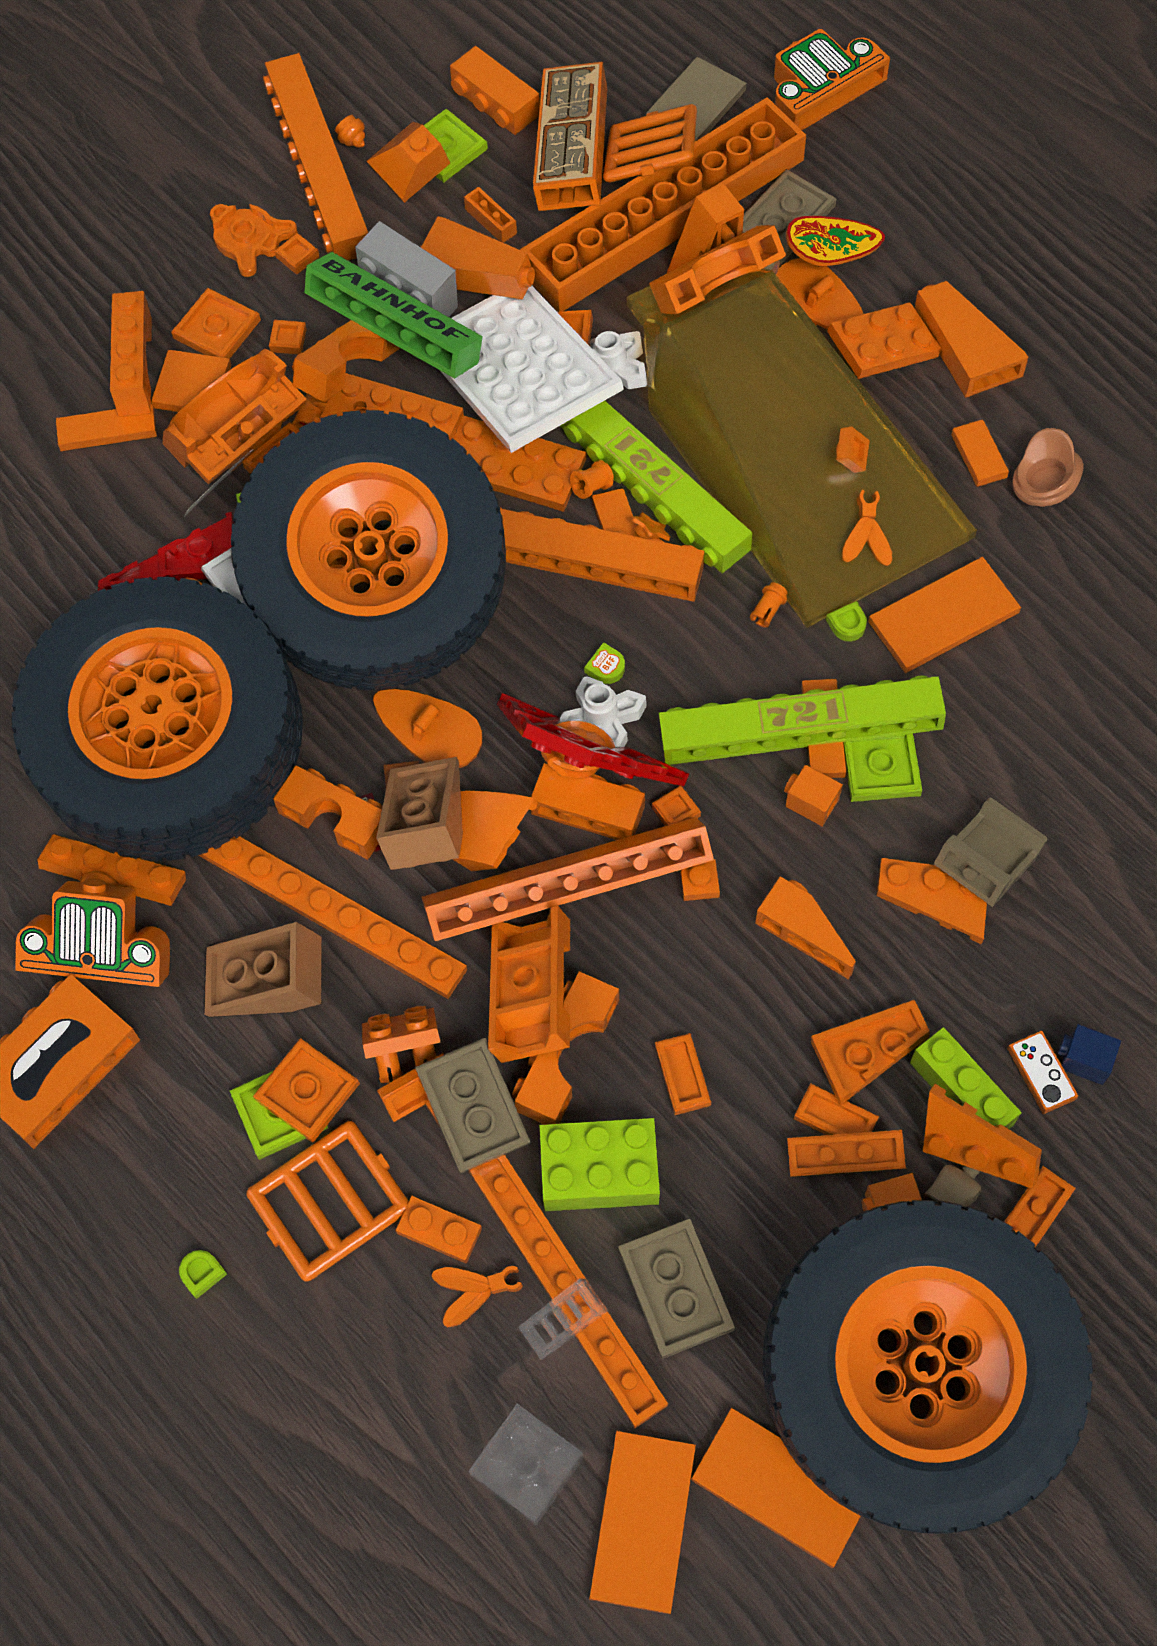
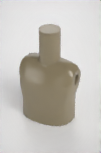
M953 1165L944 1166L934 1183L923 1194V1200L944 1201L960 1204L965 1208L969 1207L981 1193V1186L974 1179L980 1171L966 1166L962 1170Z

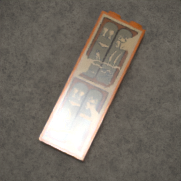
M603 62L543 69L533 189L538 211L601 204L607 83Z

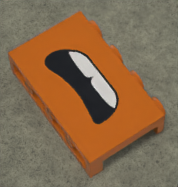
M70 974L65 980L57 982L51 988L49 996L38 1007H33L24 1015L22 1023L11 1034H6L0 1039V1118L28 1145L35 1149L140 1041V1038L131 1026Z

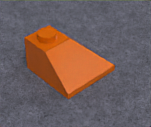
M412 122L368 159L367 163L405 203L450 164V161L441 143L423 124Z

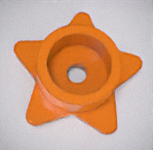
M643 512L639 517L634 516L632 518V521L637 524L635 532L641 538L670 540V535L665 531L666 525L654 521Z

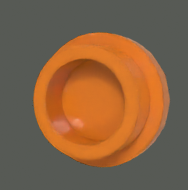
M349 115L336 126L335 132L338 134L337 139L341 144L362 148L365 145V125L360 118L356 119L353 115Z

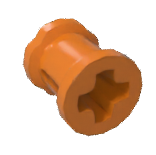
M598 460L589 469L573 471L570 475V485L575 495L581 499H587L595 490L611 488L614 474L607 463L603 460Z

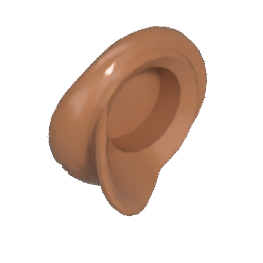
M1046 428L1037 432L1031 438L1025 455L1014 472L1012 481L1014 493L1022 502L1031 506H1052L1068 498L1077 488L1084 466L1081 457L1074 452L1073 442L1066 432L1061 429Z

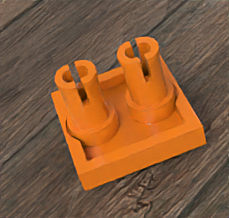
M415 1006L406 1009L402 1015L390 1017L389 1014H378L368 1018V1022L362 1023V1045L365 1058L375 1057L380 1083H390L388 1067L391 1068L393 1081L403 1076L397 1055L399 1051L412 1049L416 1067L424 1064L425 1059L429 1061L436 1057L434 1044L440 1043L434 1008L426 1009L425 1006Z

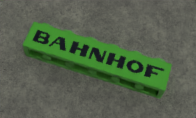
M333 252L307 265L305 294L454 379L479 363L483 338L480 334Z

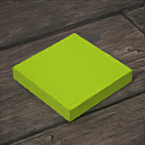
M448 109L443 110L424 125L441 143L450 161V164L436 175L443 183L488 149L487 141Z
M913 733L843 742L851 802L921 796L922 785Z
M272 1072L230 1090L259 1160L306 1139L254 1100L253 1095Z

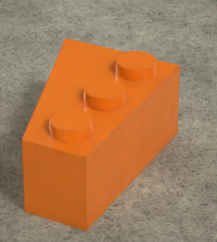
M724 183L713 189H707L696 196L667 273L743 233L744 208Z

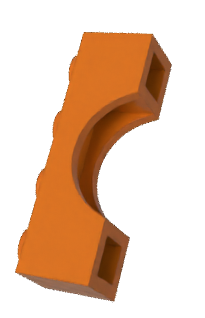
M775 225L756 226L649 284L661 313L679 314L705 300L706 294L721 284L741 275L759 271L785 257L786 253Z
M144 291L112 294L110 392L118 416L151 414V386L147 368L146 342L152 341V317Z
M350 320L295 357L292 365L294 371L293 386L325 402L344 389L347 361L353 359H372L382 362L399 350L400 347Z
M580 971L574 982L567 981L564 986L563 1008L570 1014V1041L586 1033H604L618 1005L619 988ZM563 1049L531 1056L528 1065L532 1067L526 1079L520 1077L512 1093L517 1112L544 1125L560 1124L573 1097L572 1086L562 1076L558 1067Z

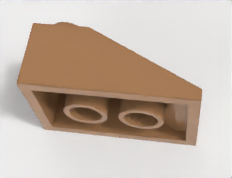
M452 757L390 769L376 837L390 870L412 868L417 865L439 861L445 862L459 858L463 829L458 758Z
M298 922L207 947L204 1015L214 1017L285 1013L320 1005L322 937Z

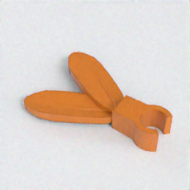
M862 490L857 496L860 520L844 543L842 560L845 563L854 560L867 542L875 559L880 564L889 566L892 561V551L883 531L874 519L876 517L877 503L880 499L879 492L875 491L872 495L873 503H867L863 498L865 491Z
M508 1266L502 1272L487 1277L453 1267H443L433 1271L432 1278L441 1287L465 1292L446 1310L443 1318L444 1326L449 1328L461 1325L486 1302L491 1292L496 1294L504 1291L517 1292L521 1290L523 1285L520 1282L515 1285L506 1284V1277L510 1273H518V1267Z

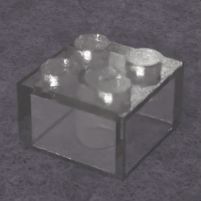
M517 1403L468 1472L471 1478L536 1527L584 1458L583 1452Z

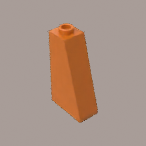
M438 216L421 246L422 249L456 270L457 290L523 299L528 288L534 283L535 271L526 252L444 217Z
M948 281L936 285L931 284L918 291L914 308L941 346L940 356L965 398L1023 377L1029 358L1026 352Z

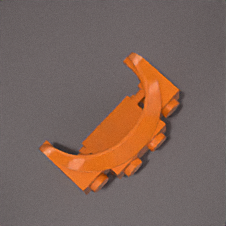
M263 349L258 354L224 373L184 405L163 431L162 444L184 468L190 464L209 485L225 470L231 469L246 454L248 455L243 460L279 432L282 423L304 406L307 398L285 376L287 365L273 352ZM242 461L232 471H234L238 466H240L242 464Z

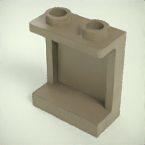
M989 797L973 820L957 836L952 835L945 842L934 865L993 907L1036 860L1048 839L1013 812Z

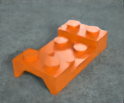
M558 905L551 907L547 921L523 927L505 922L492 925L488 1050L501 1063L570 1048V1014L563 1008L564 952L570 951V919Z

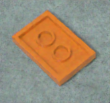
M910 302L832 322L827 331L858 379L938 358L942 350Z

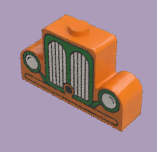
M818 29L801 40L793 42L789 47L776 54L774 80L779 85L776 88L775 105L801 130H804L887 80L890 57L876 43L867 38L853 39L848 44L847 50H844L823 29Z
M89 879L84 882L67 881L52 896V916L43 914L34 917L17 934L15 971L69 976L72 974L76 978L159 987L169 975L170 941L164 931L154 926L145 927L139 932L135 931L136 891L133 888L106 885L105 881L99 879Z

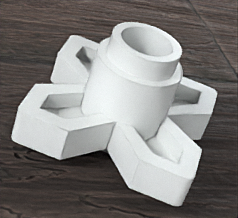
M606 331L591 339L590 347L622 380L624 387L634 389L647 386L645 364L636 360L643 354L639 331L620 335L613 331Z
M583 677L576 689V698L581 708L563 712L558 723L566 721L591 723L604 730L612 738L615 748L625 747L628 738L622 724L640 719L647 706L646 696L630 690L616 695L602 681Z

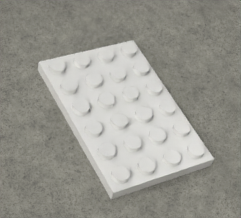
M533 286L528 288L523 299L492 295L451 318L483 336L479 363L455 379L442 371L441 373L511 453L624 390L622 380Z

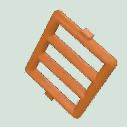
M689 104L662 112L654 111L647 113L644 117L612 125L609 130L603 172L604 181L611 183L638 175L647 176L655 174L657 170L692 161L697 107L694 104ZM671 123V124H668V125L656 127V126H659V125ZM656 127V128L649 129V130H645V131H641V132H638V133H634V134L622 136V135L629 134V133H633V132H637V131H640V130H644V129ZM683 134L682 136L670 138V139H667V140H663V141H659V142H655V143H651V144H648V145H644V146H640V147H636V148H632V149H629V150H625V151L619 152V150H623V149H627V148L635 147V146H638V145H642V144H646V143L654 142V141H657V140H661V139H665V138H669V137H673V136H676V135ZM680 149H681V151H678V152H674V153H670V154H667V155H663V156L651 158V159H648V160H644V161H640V162L628 164V165H625V166L617 167L618 165H622V164H626V163L638 161V160H641V159H645V158H649V157H653V156H657V155H660V154H664V153H668V152H672V151H676V150H680Z
M353 1121L343 1123L249 1187L246 1192L247 1198L269 1230L266 1234L275 1247L280 1246L299 1277L306 1282L311 1281L399 1220L409 1203V1200L389 1173L390 1166L383 1155L375 1153ZM347 1139L393 1204L375 1218H373L329 1153V1151ZM314 1161H317L361 1226L343 1240L340 1239L297 1175L298 1172ZM282 1183H285L328 1247L326 1252L310 1263L265 1197L267 1193Z

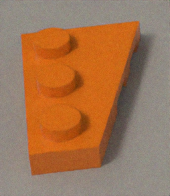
M881 858L877 886L878 897L914 914L921 913L940 922V926L949 930L954 928L969 935L971 940L982 944L987 903L936 865Z
M915 1000L812 1035L811 1044L841 1106L929 1038L930 1030Z
M934 1084L929 1091L923 1152L1033 1189L1038 1180L1042 1149L1001 1124L994 1126L976 1115L978 1111L976 1108L966 1102L961 1106L945 1096L947 1090Z

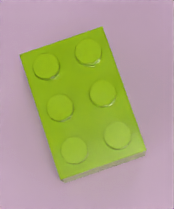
M654 1118L539 1125L545 1211L659 1205L660 1190Z

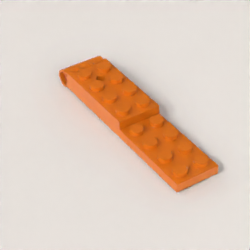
M345 373L344 389L325 402L307 393L305 396L307 398L306 404L298 410L292 422L293 426L299 429L313 421L315 423L321 422L320 418L337 414V417L343 416V412L360 410V413H366V410H380L388 415L390 411L404 414L410 420L414 417L427 422L430 428L433 426L437 427L449 435V440L453 438L467 450L466 455L470 453L486 474L493 487V491L562 512L565 511L573 492L570 485V475L575 470H582L586 461V452L541 438H537L511 453L484 421L464 416L462 407Z

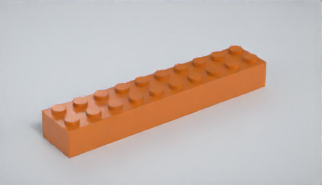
M768 97L695 141L692 161L657 170L655 174L636 177L602 198L600 205L589 206L521 248V251L528 254L531 266L535 271L533 286L557 312L565 311L680 239L694 200L703 191L713 189L724 183L736 200L740 201L780 176L786 169L790 170L804 161L806 134Z

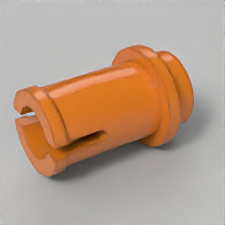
M771 582L769 586H765L762 589L763 596L750 614L752 621H755L758 617L756 624L761 627H769L780 605H784L787 602V590L775 582Z

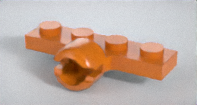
M55 834L52 835L37 859L39 869L80 880V882L89 879H99L105 881L106 885L131 887L136 891L137 897L172 906L186 881L185 871L140 858L134 859L120 856L118 852L113 854L97 846Z

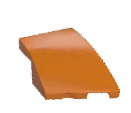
M461 791L463 836L459 858L453 860L470 871L497 869L506 856L508 848L520 834L517 828L529 809L535 811L538 801L533 797L501 792Z

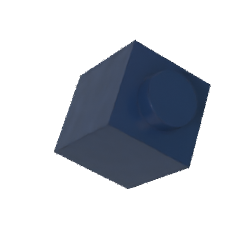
M1078 1024L1071 1035L1065 1034L1058 1050V1055L1063 1056L1061 1065L1066 1072L1103 1085L1112 1072L1121 1040Z

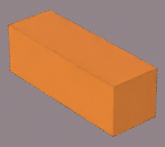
M480 187L464 196L465 210L500 242L504 243L517 234L516 220Z

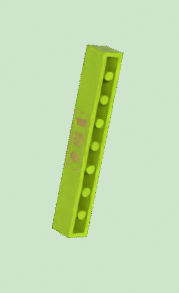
M605 400L560 425L568 439L573 443H579L593 462L603 460L607 463L614 474L613 480L619 484L623 483L631 491L632 496L640 504L645 503L654 512L655 517L660 523L668 524L676 532L682 543L694 546L699 550H704V562L708 566H714L723 574L751 551L753 532Z
M923 675L906 681L893 682L891 680H883L875 685L868 686L846 685L837 690L824 691L814 689L799 695L777 694L768 699L754 700L744 698L736 703L722 705L707 703L699 708L684 709L675 707L666 712L659 713L665 763L669 765L808 747V745L858 741L943 730L946 717L939 676L927 677Z

